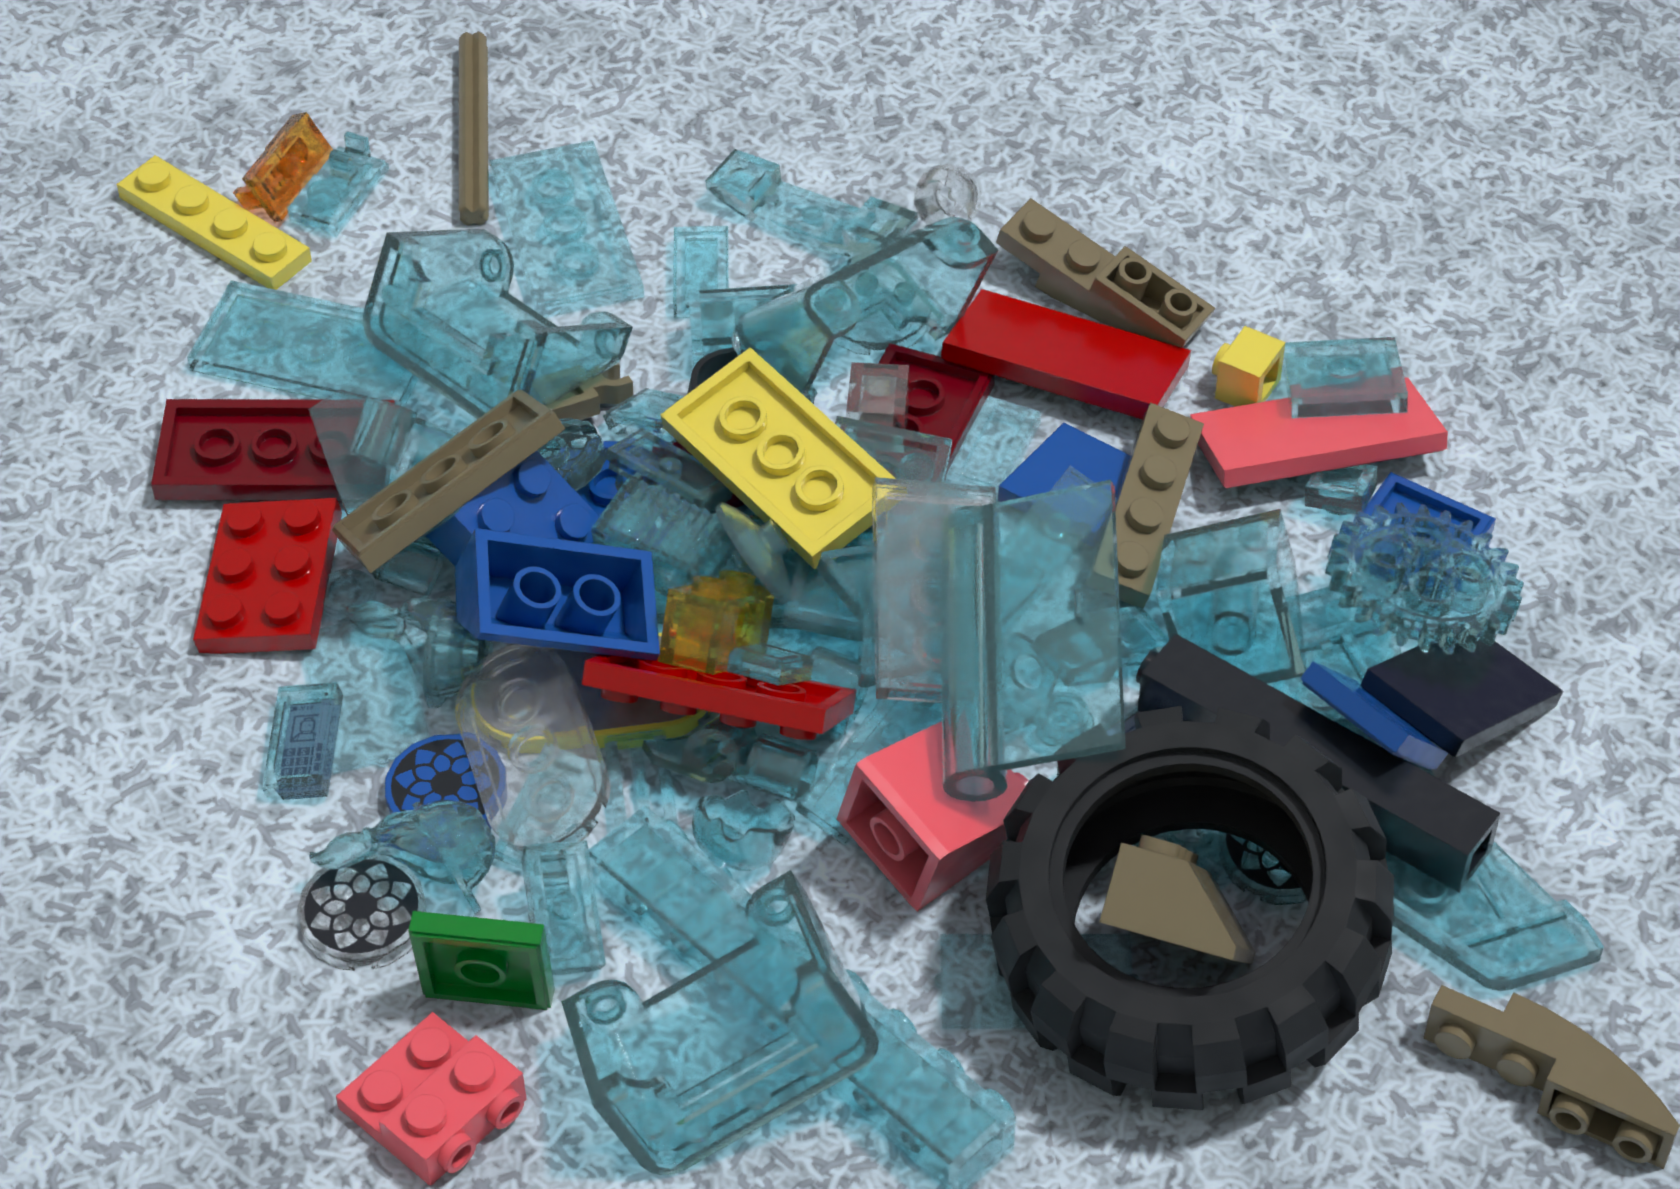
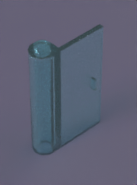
M1111 479L982 506H963L946 516L940 525L942 770L944 791L951 797L963 801H986L997 798L1005 792L1008 787L1007 770L1126 749L1115 486Z

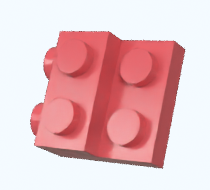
M434 1012L430 1013L336 1095L338 1109L429 1186H432L446 1172L455 1173L462 1169L473 1156L476 1145L493 1129L497 1128L500 1130L508 1127L518 1117L523 1109L524 1101L527 1100L523 1072L477 1035L470 1041L465 1039Z

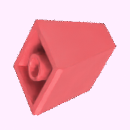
M960 712L883 748L856 763L836 819L906 901L918 912L990 860V855L1003 841L1007 840L1003 819L1029 780L1020 773H1014L997 754L996 747L990 736L983 729L973 727Z

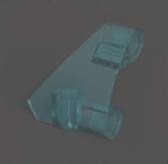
M342 389L308 409L347 515L460 433L418 418L416 412L403 406L374 397L365 398ZM431 529L373 571V577L378 581L429 597L444 560L442 552L426 537Z

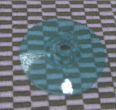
M725 502L715 506V511L722 527L755 576L780 603L787 605L793 600L791 582L782 555L791 550V547L780 529L772 520L760 526L748 515Z

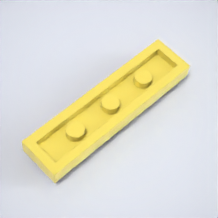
M156 155L117 183L119 197L273 292L312 262L308 246Z

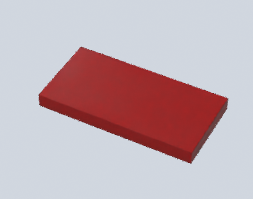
M981 289L944 339L941 351V359L1139 419H1143L1150 402L1164 407L1187 370L1191 356V350L984 289Z

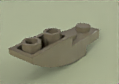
M1032 198L1000 229L995 242L1040 273L1035 285L1037 289L1051 298L1117 329L1178 347H1184L1213 315L1215 307L1128 247L1124 246L1114 256Z
M1441 985L1431 1004L1423 1039L1435 1043L1443 1053L1456 1059L1469 1058L1496 1070L1503 1079L1511 1084L1522 1087L1532 1086L1543 1091L1537 1113L1549 1118L1560 1130L1574 1135L1585 1134L1614 1147L1616 1152L1627 1160L1636 1163L1648 1162L1664 1169L1680 1125L1653 1090L1610 1049L1578 1026L1548 1008L1513 992L1503 1012Z

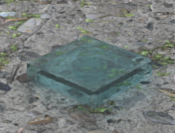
M1395 337L1285 343L1283 371L1292 418L1407 413L1408 391Z

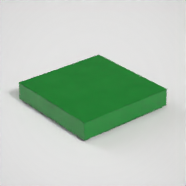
M421 911L412 912L408 932L422 992L426 998L540 1010L551 1008L555 987L544 924Z

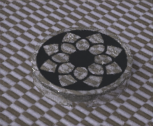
M361 853L336 859L318 870L302 889L297 913L304 943L316 958L337 969L355 971L354 966L371 964L372 970L389 966L412 950L408 932L412 912H426L427 907L421 881L407 865L385 855Z

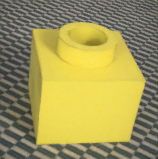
M1244 326L1232 344L1224 343L1215 356L1212 365V374L1217 376L1215 399L1234 407L1265 402L1281 380L1286 342Z

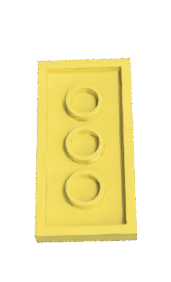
M751 347L660 414L663 428L814 569L822 565L906 499L904 485Z

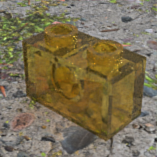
M732 570L719 571L718 578L694 576L692 584L668 589L658 662L714 675L765 660L776 589L754 585V575Z

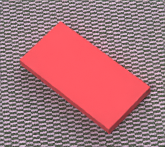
M1408 377L1190 414L1191 419L1204 423L1198 445L1224 488L1428 454L1447 449L1448 431Z

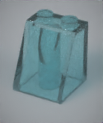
M1281 509L1164 535L1155 593L1169 640L1176 633L1266 684L1301 677L1307 670L1296 563Z

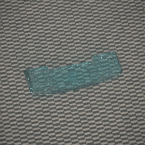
M734 149L705 180L707 190L750 222L814 250L834 255L874 257L890 254L918 222V212L872 196L861 208L786 183L781 180L780 164Z

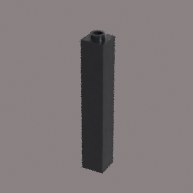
M1175 633L1160 652L1152 650L1142 661L1136 674V682L1140 684L1137 711L1144 712L1182 706L1183 721L1215 723L1218 708L1268 721L1270 723V740L1283 747L1295 734L1342 768V788L1344 791L1352 788L1367 798L1387 839L1386 852L1460 893L1492 851L1500 812L1408 761L1392 755L1379 745Z

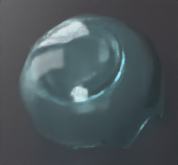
M742 789L725 799L717 795H708L699 799L693 812V836L699 848L717 863L733 870L752 871L773 863L781 854L794 829L795 816L787 805L779 799H774L765 808L754 806L749 799L746 789Z

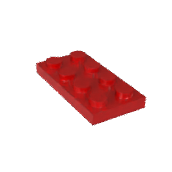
M660 650V655L656 661L598 654L585 660L582 685L601 689V697L610 701L635 703L638 701V697L661 701V710L678 715L697 714V709L720 713L719 721L731 726L751 728L757 726V721L780 726L779 733L781 735L800 740H814L817 738V734H824L852 715L857 692L856 689L787 675L783 676L788 677L789 681L778 683L742 673V671L757 669ZM750 672L751 674L776 681L784 679L775 674Z

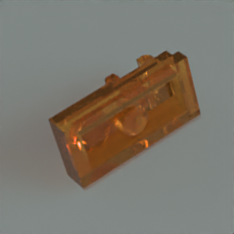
M307 112L291 115L265 147L264 152L242 177L247 186L236 188L233 194L244 209L263 208L274 222H280L286 217L336 153Z

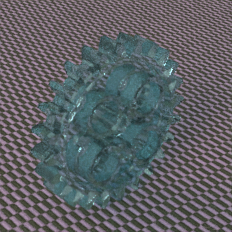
M1397 503L1393 514H1390L1380 505H1375L1372 516L1360 510L1357 511L1354 521L1344 520L1339 534L1335 533L1325 568V574L1331 576L1328 586L1329 590L1341 593L1338 602L1339 607H1357L1353 619L1354 622L1362 623L1372 620L1376 623L1373 635L1378 637L1391 631L1396 634V643L1400 647L1404 646L1409 638L1417 640L1419 648L1423 653L1429 651L1431 643H1438L1447 655H1452L1457 642L1471 653L1475 652L1479 640L1491 646L1494 644L1497 633L1506 635L1511 621L1514 622L1522 601L1520 593L1524 582L1516 579L1519 570L1518 564L1505 562L1509 550L1507 548L1489 547L1493 538L1491 533L1476 536L1471 533L1472 521L1467 520L1460 525L1451 523V513L1446 510L1439 518L1432 517L1427 506L1422 504L1417 514L1410 513L1402 503Z

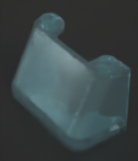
M958 217L939 220L874 246L748 309L740 316L732 334V346L738 356L751 347L813 403L817 395L813 382L835 339L852 330L856 323L879 311L885 315L897 331L905 328L909 322H914L931 327L929 334L935 341L948 335L958 320L964 316L999 250L973 222Z
M485 229L386 232L363 313L364 331L374 347L476 419H479L517 390H523L548 407L620 362L625 353L633 327L616 315L606 311L590 313L583 319L580 325H555L508 293L514 272L513 256L509 247L501 239Z
M791 870L760 887L751 895L746 903L745 917L755 938L644 1002L631 986L618 980L599 981L561 1001L593 1107L640 1166L649 1173L671 1175L686 1170L858 1072L872 1061L878 1051L879 1040L870 1017L805 889Z

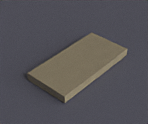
M517 390L333 525L334 528L331 530L342 545L372 573L566 428L555 412L523 390Z

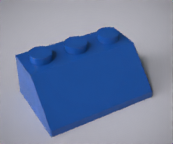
M474 529L455 567L457 621L476 639L653 661L658 659L660 647L652 551Z

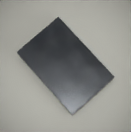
M1470 622L1368 668L1360 684L1369 694L1455 758L1554 709L1564 692Z

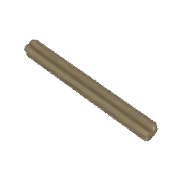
M479 31L474 34L465 32L459 37V211L461 222L467 226L473 223L482 225L489 218L487 37Z

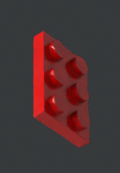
M337 498L223 504L193 638L199 653L227 654L316 649L337 543V537L331 529L334 528L333 525L339 522L342 517V511Z

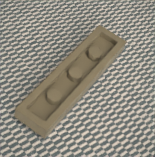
M1150 402L1143 416L1088 588L1141 609L1144 608L1151 595L1204 423Z

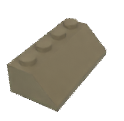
M1141 835L1138 847L1121 842L1100 917V923L1229 960L1248 964L1253 963L1256 953L1211 872L1196 865L1199 857L1198 854H1194L1192 851L1181 847V845L1146 835Z

